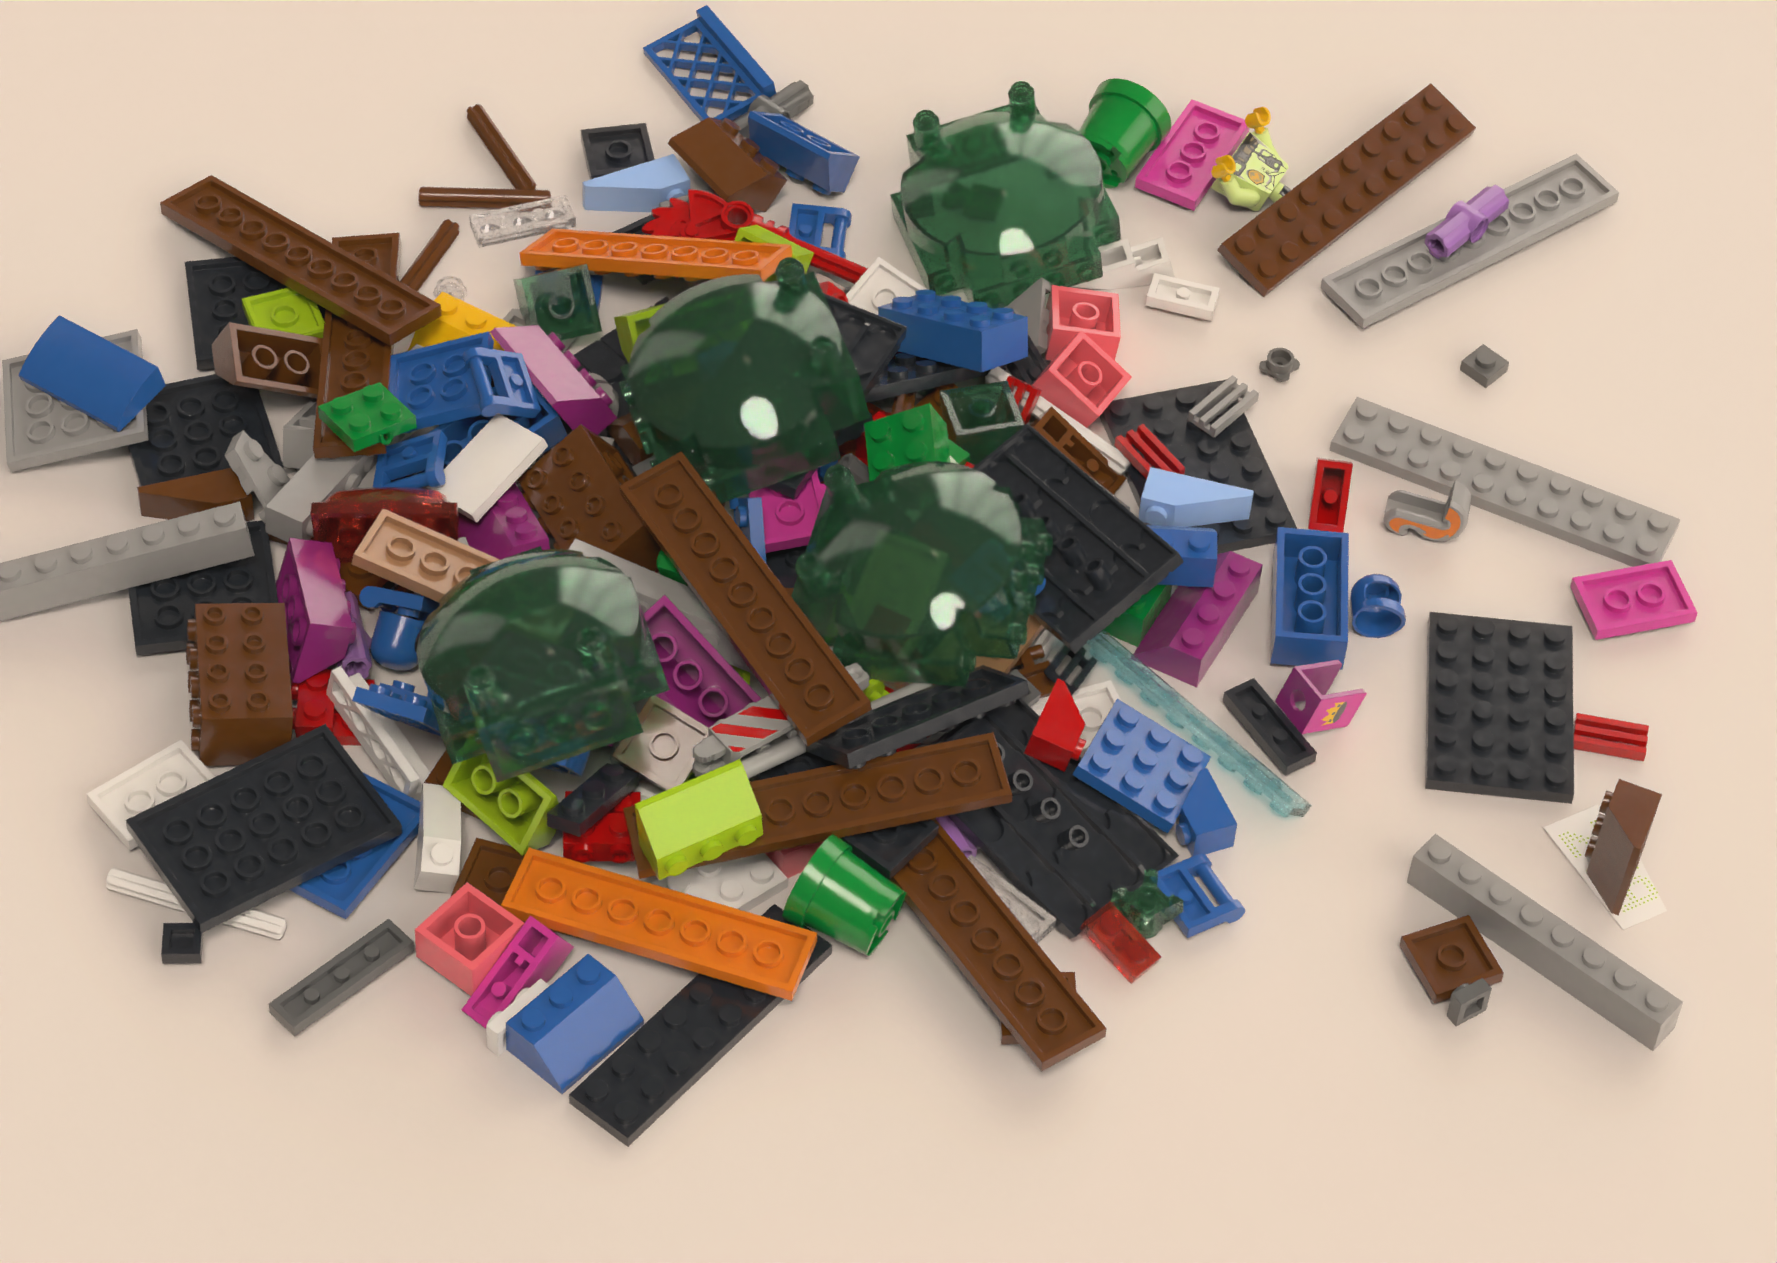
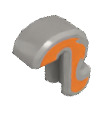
M1456 480L1446 502L1404 490L1394 491L1388 496L1384 515L1385 526L1400 535H1406L1409 528H1412L1422 537L1432 541L1445 542L1457 538L1464 531L1468 522L1471 493L1465 485Z

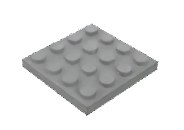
M137 329L102 337L143 359L142 341ZM28 354L2 360L6 459L11 472L148 441L146 406L120 432H117L22 381L19 373Z

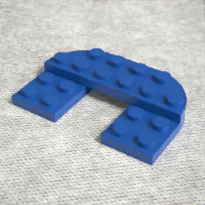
M394 680L392 686L381 682L380 685L370 684L369 690L356 687L352 701L386 718L398 722L401 721L414 728L453 740L457 733L461 734L462 728L470 730L473 727H477L485 735L495 737L494 745L526 763L568 774V771H570L571 775L577 777L583 776L591 751V747L587 746L589 742L587 738L568 733L566 739L561 738L562 733L535 722L532 723L531 728L526 727V722L503 712H498L495 718L492 717L493 712L463 701L462 706L459 707L457 701L434 691L428 690L427 696L413 693L415 686L398 680Z

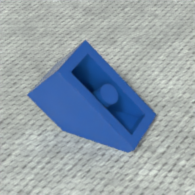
M1208 768L1200 770L1181 807L1179 824H1176L1178 841L1182 846L1186 845L1191 856L1200 853L1209 854L1234 846L1237 822Z

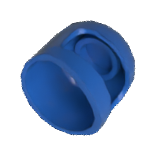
M1370 574L1362 577L1353 585L1350 594L1352 625L1359 634L1369 638H1382L1394 634L1405 626L1406 615L1401 605L1402 594L1398 584L1391 577L1383 574Z
M380 611L370 644L372 658L380 665L393 670L406 671L414 668L422 655L416 653L414 647L419 632L430 633L433 621L415 620L394 613Z

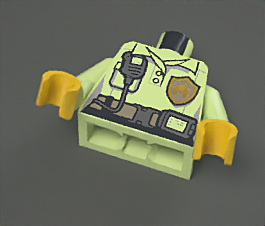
M1266 107L1255 108L1253 113L1246 116L1245 124L1249 128H1254L1255 131L1248 133L1232 157L1224 155L1216 158L1215 162L1217 165L1213 166L1211 170L1212 176L1217 178L1211 186L1213 190L1226 196L1230 204L1247 207L1253 211H1259L1267 198L1276 202L1291 190L1280 182L1288 169V165L1275 150L1268 128H1264L1271 119L1270 112Z

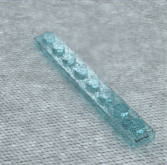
M1102 630L1093 639L1087 641V644L1091 647L1089 652L1092 656L1105 664L1107 662L1112 664L1116 668L1115 675L1129 685L1134 683L1142 690L1140 696L1145 701L1156 707L1160 705L1167 711L1165 717L1171 723L1182 729L1186 727L1193 733L1191 739L1198 746L1205 750L1212 749L1219 755L1217 759L1219 764L1233 773L1235 771L1239 772L1245 778L1243 783L1246 787L1256 794L1261 795L1263 793L1272 800L1269 805L1273 810L1284 817L1289 815L1305 816L1312 806L1309 802L1108 632Z

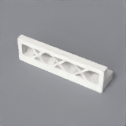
M341 666L331 670L326 695L334 703L336 710L389 785L416 800L421 799L422 784L430 774L428 768L392 719L374 713L352 701L356 687L369 690V685L358 672L348 677Z

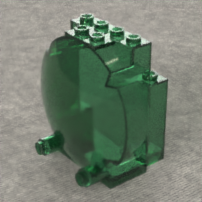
M1025 81L1015 82L1008 91V105L940 125L939 117L933 111L922 110L913 119L914 133L906 135L911 167L902 174L901 191L890 194L893 218L925 287L928 290L936 291L938 296L963 289L969 303L985 302L987 307L996 309L1008 306L1041 277L1050 282L1051 285L1064 287L1089 282L1103 277L1101 253L1098 247L1121 240L1119 215L1103 186L1101 163L1095 149L1079 131L1067 123L1047 121L1040 114L1036 106L1034 88Z
M784 258L779 262L775 271L778 281L763 282L758 274L731 275L703 282L678 294L649 319L651 326L638 336L629 364L620 367L624 377V381L619 382L622 395L628 407H631L629 412L635 428L638 430L646 455L653 453L655 459L649 461L651 468L682 452L709 489L715 492L720 503L841 459L833 431L870 418L859 374L814 271L805 274L803 264L795 258Z
M923 461L898 465L883 470L875 480L856 485L849 468L840 464L829 467L824 476L826 490L806 552L798 558L795 565L798 577L791 597L827 645L834 646L833 653L843 666L846 667L857 663L867 672L869 679L966 686L969 673L975 670L976 656L1017 659L1020 645H1024L1027 640L1026 624L1028 617L1035 612L1037 586L1042 585L1044 580L1045 558L1050 556L1053 548L1052 535L1048 534L1043 519L1019 517V504L1014 501L1010 487H998L997 482L989 476L973 468L956 463Z
M541 546L471 569V575L451 588L439 600L440 606L429 614L425 620L417 644V661L428 689L441 737L453 765L486 753L497 782L643 733L634 702L670 690L631 577H627L618 567L601 557H584L583 552L575 550H542Z

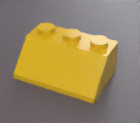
M442 291L434 300L441 305L442 316L415 331L408 351L416 344L427 347L479 333L490 332L494 328L515 327L516 325ZM492 336L494 340L493 349L505 351Z

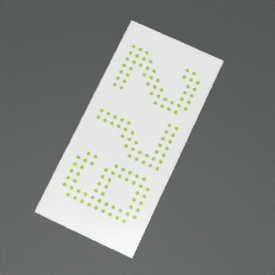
M1598 805L1543 827L1622 930L1667 911L1641 859L1619 916L1612 914L1586 874L1591 859L1584 856L1591 836H1595L1592 835V831L1598 814L1601 813L1599 812L1600 807Z

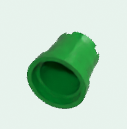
M1113 78L1105 80L1097 87L1089 103V113L1068 148L1070 163L1076 170L1080 167L1087 174L1084 178L1089 182L1104 188H1115L1119 183H1124L1145 155L1155 150L1167 137L1171 130L1170 115L1164 104L1145 87L1125 79Z
M832 834L817 849L796 881L785 904L782 918L800 928L809 926L860 953L870 956L889 932L886 929L891 920H896L907 892L854 855L849 844Z

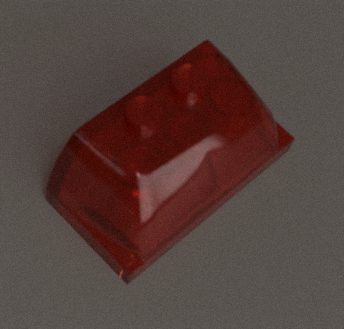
M413 487L350 488L332 493L325 502H312L310 514L314 541L332 543L335 557L339 558L340 562H352L355 551L382 509H386L458 541V538H461L458 504L449 503L446 495L433 489Z

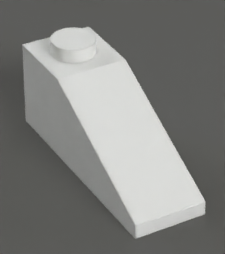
M423 783L414 889L451 894L459 876L461 802L442 785Z

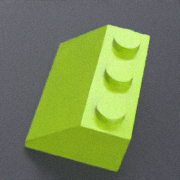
M477 727L471 728L442 786L521 855L526 854L529 847L537 850L549 845L557 829L547 826V813L559 803L557 796L504 750L494 745V742Z
M740 759L634 804L639 845L659 880L668 876L680 875L693 865L703 861L714 860L723 852L739 845L751 844L763 835L762 814Z

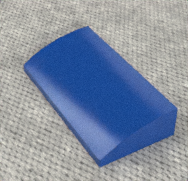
M60 315L49 325L35 343L19 373L22 381L117 432H120L166 386L158 366Z

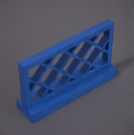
M708 5L696 10L697 19L643 47L644 55L700 121L709 117L707 115L708 107L724 108L723 113L714 117L715 119L723 121L724 118L734 120L747 113L751 103L758 96L766 95L770 98L776 94L774 81ZM695 32H698L701 36L699 43L684 42L685 37ZM663 49L674 50L672 58L658 57L656 53ZM681 50L696 52L694 60L678 59ZM702 54H717L716 63L700 61ZM675 67L691 69L689 76H674ZM697 70L713 71L711 79L695 78ZM719 72L733 73L735 75L733 82L717 81ZM691 88H707L705 97L691 96ZM714 89L730 91L727 99L711 97ZM736 92H745L752 95L751 98L745 101L734 100Z

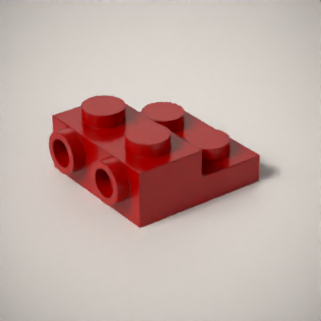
M324 669L301 683H291L292 701H297V708H292V730H295L296 738L326 724L341 745L362 746L336 710L334 703L326 695L331 670L333 669ZM364 679L369 687L370 684H375V679Z
M565 791V798L573 791ZM631 792L580 837L563 832V858L580 863L589 861L635 862L623 808L635 806L634 804L640 802L641 792Z

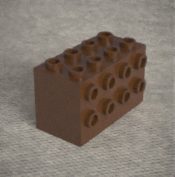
M582 424L517 479L525 491L522 495L533 510L538 511L540 517L537 520L549 535H553L556 542L553 546L562 558L576 538L651 571L657 569L656 562L661 548L625 501L619 489L620 485L635 477L617 448Z
M285 603L195 604L194 619L187 620L188 641H193V643H186V663L189 665V670H194L188 671V693H191V698H195V700H189V719L192 722L193 728H197L191 729V751H198L199 760L205 766L241 765L291 741L293 710Z

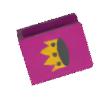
M1339 660L1295 666L1275 699L1277 705L1301 734L1348 726L1367 694L1364 689L1326 694L1342 667V663ZM1306 701L1304 709L1302 711L1299 710L1295 702Z

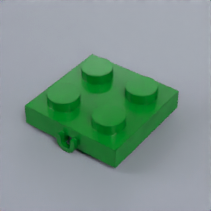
M380 382L368 385L343 397L334 398L332 401L318 406L319 418L354 452L379 442L383 445H388L392 442L394 436L417 428L416 416Z

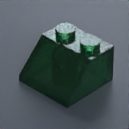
M587 264L574 265L513 279L520 312L526 326L539 325L547 336L554 332L561 341L602 331Z
M1007 380L940 391L939 396L943 420L947 424L948 439L970 454V463L973 465L981 462L1025 426Z

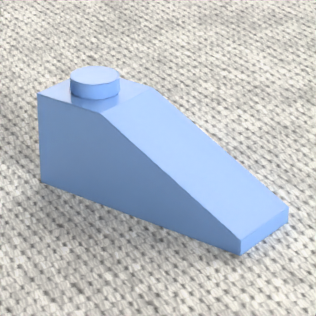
M671 154L582 182L583 207L585 210L651 212L652 209L659 207L660 202L688 195L690 178L675 155Z
M1150 467L1141 496L1138 518L1142 522L1152 525L1176 527L1246 520L1250 516L1254 491Z

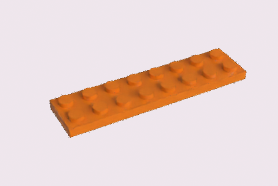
M552 228L519 254L521 266H535L536 270L563 268L569 273L591 270L598 275L618 272L624 273L627 277L646 274L654 275L656 279H666L674 276L684 277L686 281H698L701 279H714L716 283L743 281L746 285L756 286L763 284L767 278L779 271L784 264L792 259V246L789 244Z
M530 847L501 904L504 909L522 921L526 922L529 916H532L552 930L790 1001L793 1000L817 943V932Z

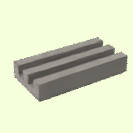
M1232 375L1193 407L1188 413L1187 420L1212 437H1216L1258 401L1259 393L1254 389L1249 392L1248 385L1245 383L1238 385L1237 378ZM1239 397L1242 398V400H1240L1236 405H1234L1230 410H1228L1212 425L1209 424V422H1211L1215 417L1223 414L1228 409V406H1230Z

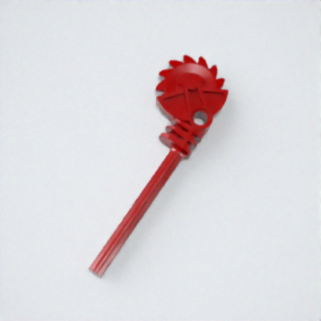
M688 189V203L678 198H670L669 205L671 207L652 209L651 214L656 219L649 221L642 227V232L645 234L656 236L734 241L739 228L759 225L814 252L810 266L855 284L868 269L794 238L789 232L790 229L782 225L775 228V222L772 220L763 223L764 217L755 214L752 207L746 202L737 200L727 203L719 196L702 190Z

